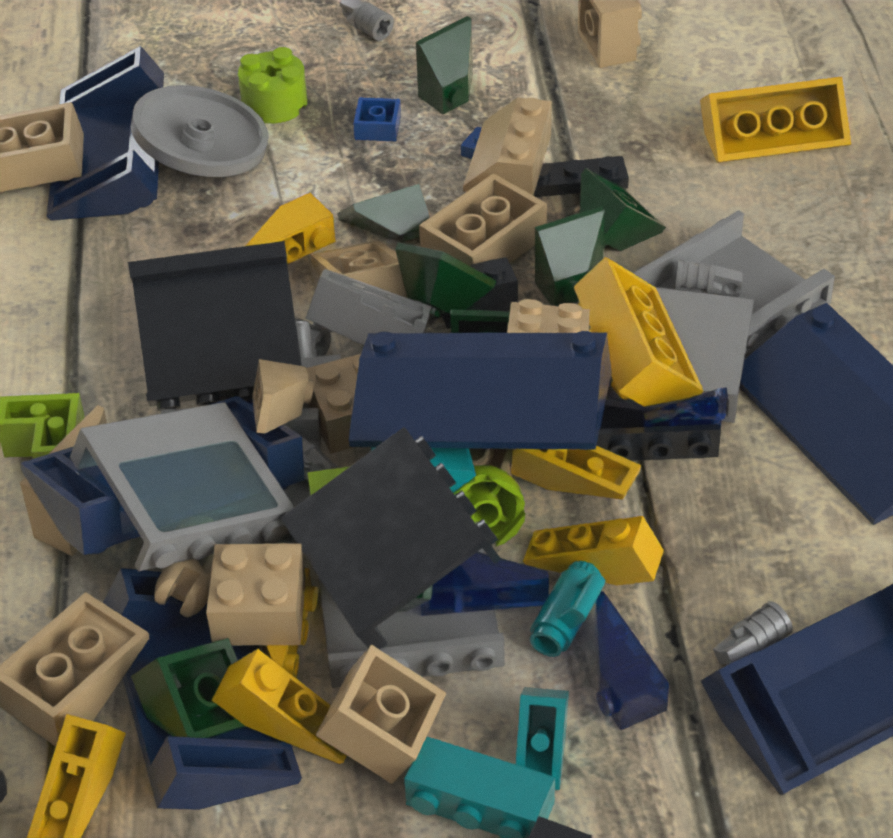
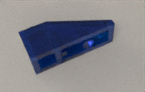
M477 552L432 585L431 600L420 604L421 616L543 606L549 596L548 571L502 559L494 564L487 554Z
M601 591L595 601V638L598 673L596 699L602 713L606 717L611 716L619 729L623 730L667 711L669 682L604 591Z

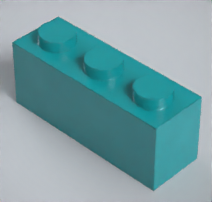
M428 736L404 778L407 806L413 807L421 814H435L456 821L466 829H480L498 835L501 838H528L538 817L548 819L555 804V777Z

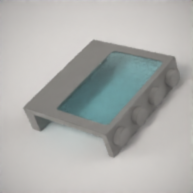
M225 402L80 428L70 455L77 469L92 466L99 467L143 539L144 544L135 563L138 571L155 567L166 568L173 563L206 558L214 554L215 544L275 542L283 538L288 530L281 517L295 508Z

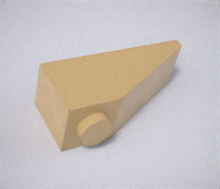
M259 359L252 394L257 433L265 434L301 416L303 403L310 404L314 381L308 380L306 367Z

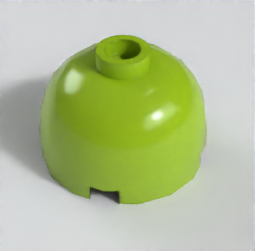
M474 465L476 476L456 490L454 495L462 490L477 510V512L470 516L473 521L479 522L483 519L498 539L496 546L505 544L518 533L525 522V501L521 489L506 471L491 465Z

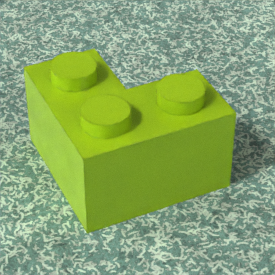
M80 393L0 396V443L4 458L32 456L34 459L49 454L85 418Z

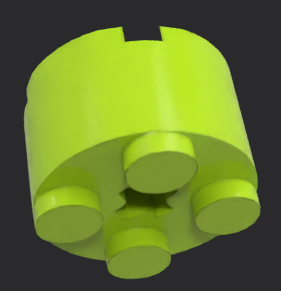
M278 47L274 51L246 54L240 59L241 65L238 69V81L241 101L262 117L264 123L275 124L292 120L299 115V109L303 105L304 108L306 107L307 91L304 65L298 57L292 54L291 49Z

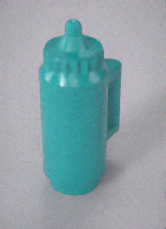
M575 561L569 565L567 570L561 573L531 625L530 643L541 654L556 657L561 652L568 650L582 623L587 618L606 583L604 577L601 576L599 570L592 563Z

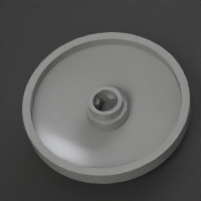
M167 86L146 93L135 104L131 120L133 137L148 155L178 171L206 177L234 176L253 169L262 161L269 138L264 121L248 105L225 93L198 86Z

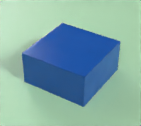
M359 97L353 123L355 140L396 142L401 119L400 99Z

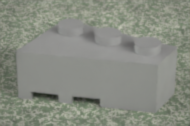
M324 269L320 275L306 319L312 321L313 326L320 330L336 332L364 345L368 333H423L431 306Z

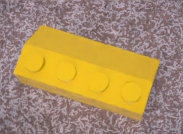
M842 76L709 93L700 99L704 134L717 163L851 145Z
M604 257L574 286V290L580 301L578 305L582 309H590L589 325L591 328L589 331L592 333H607L612 370L611 377L613 379L611 386L622 399L628 400L630 398L644 407L699 396L704 390L656 287L609 258Z

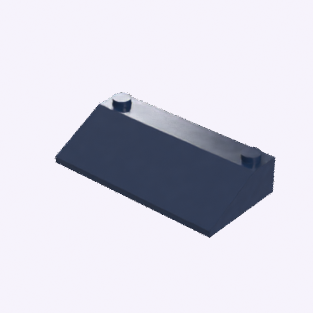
M141 46L61 89L59 104L73 103L84 133L82 177L50 183L46 216L51 221L129 214L139 208L149 206L157 199L159 161L148 155L137 144L131 131V120L137 101L146 93L164 86V72Z
M824 303L795 316L750 354L743 363L739 388L871 524L875 525L893 516V365L828 303Z
M580 331L577 333H368L359 359L348 440L349 446L377 447L405 427L414 440L422 435L430 448L595 450L612 373L607 333H592L590 331Z
M238 396L213 403H226L283 491L289 485L305 480L303 442L300 434L284 424L265 434L257 433L253 405ZM232 443L119 465V468L158 530L268 493L239 448ZM73 447L20 463L21 471L63 538L83 555L99 554L104 552L107 547L140 537V534L99 467L92 466L82 469L75 467L70 458Z
M120 568L103 603L149 633V640L123 676V682L157 808L200 810L299 784L302 776L291 744L246 726L211 738L173 737L147 718L131 676L159 657L212 643L206 613L207 604L196 615L184 617L180 614L184 602L170 596L165 605L158 604L155 601V586L162 572ZM259 645L232 646L237 660L242 659L257 649L260 650Z
M893 584L758 652L755 651L701 680L721 721L780 795L893 736Z

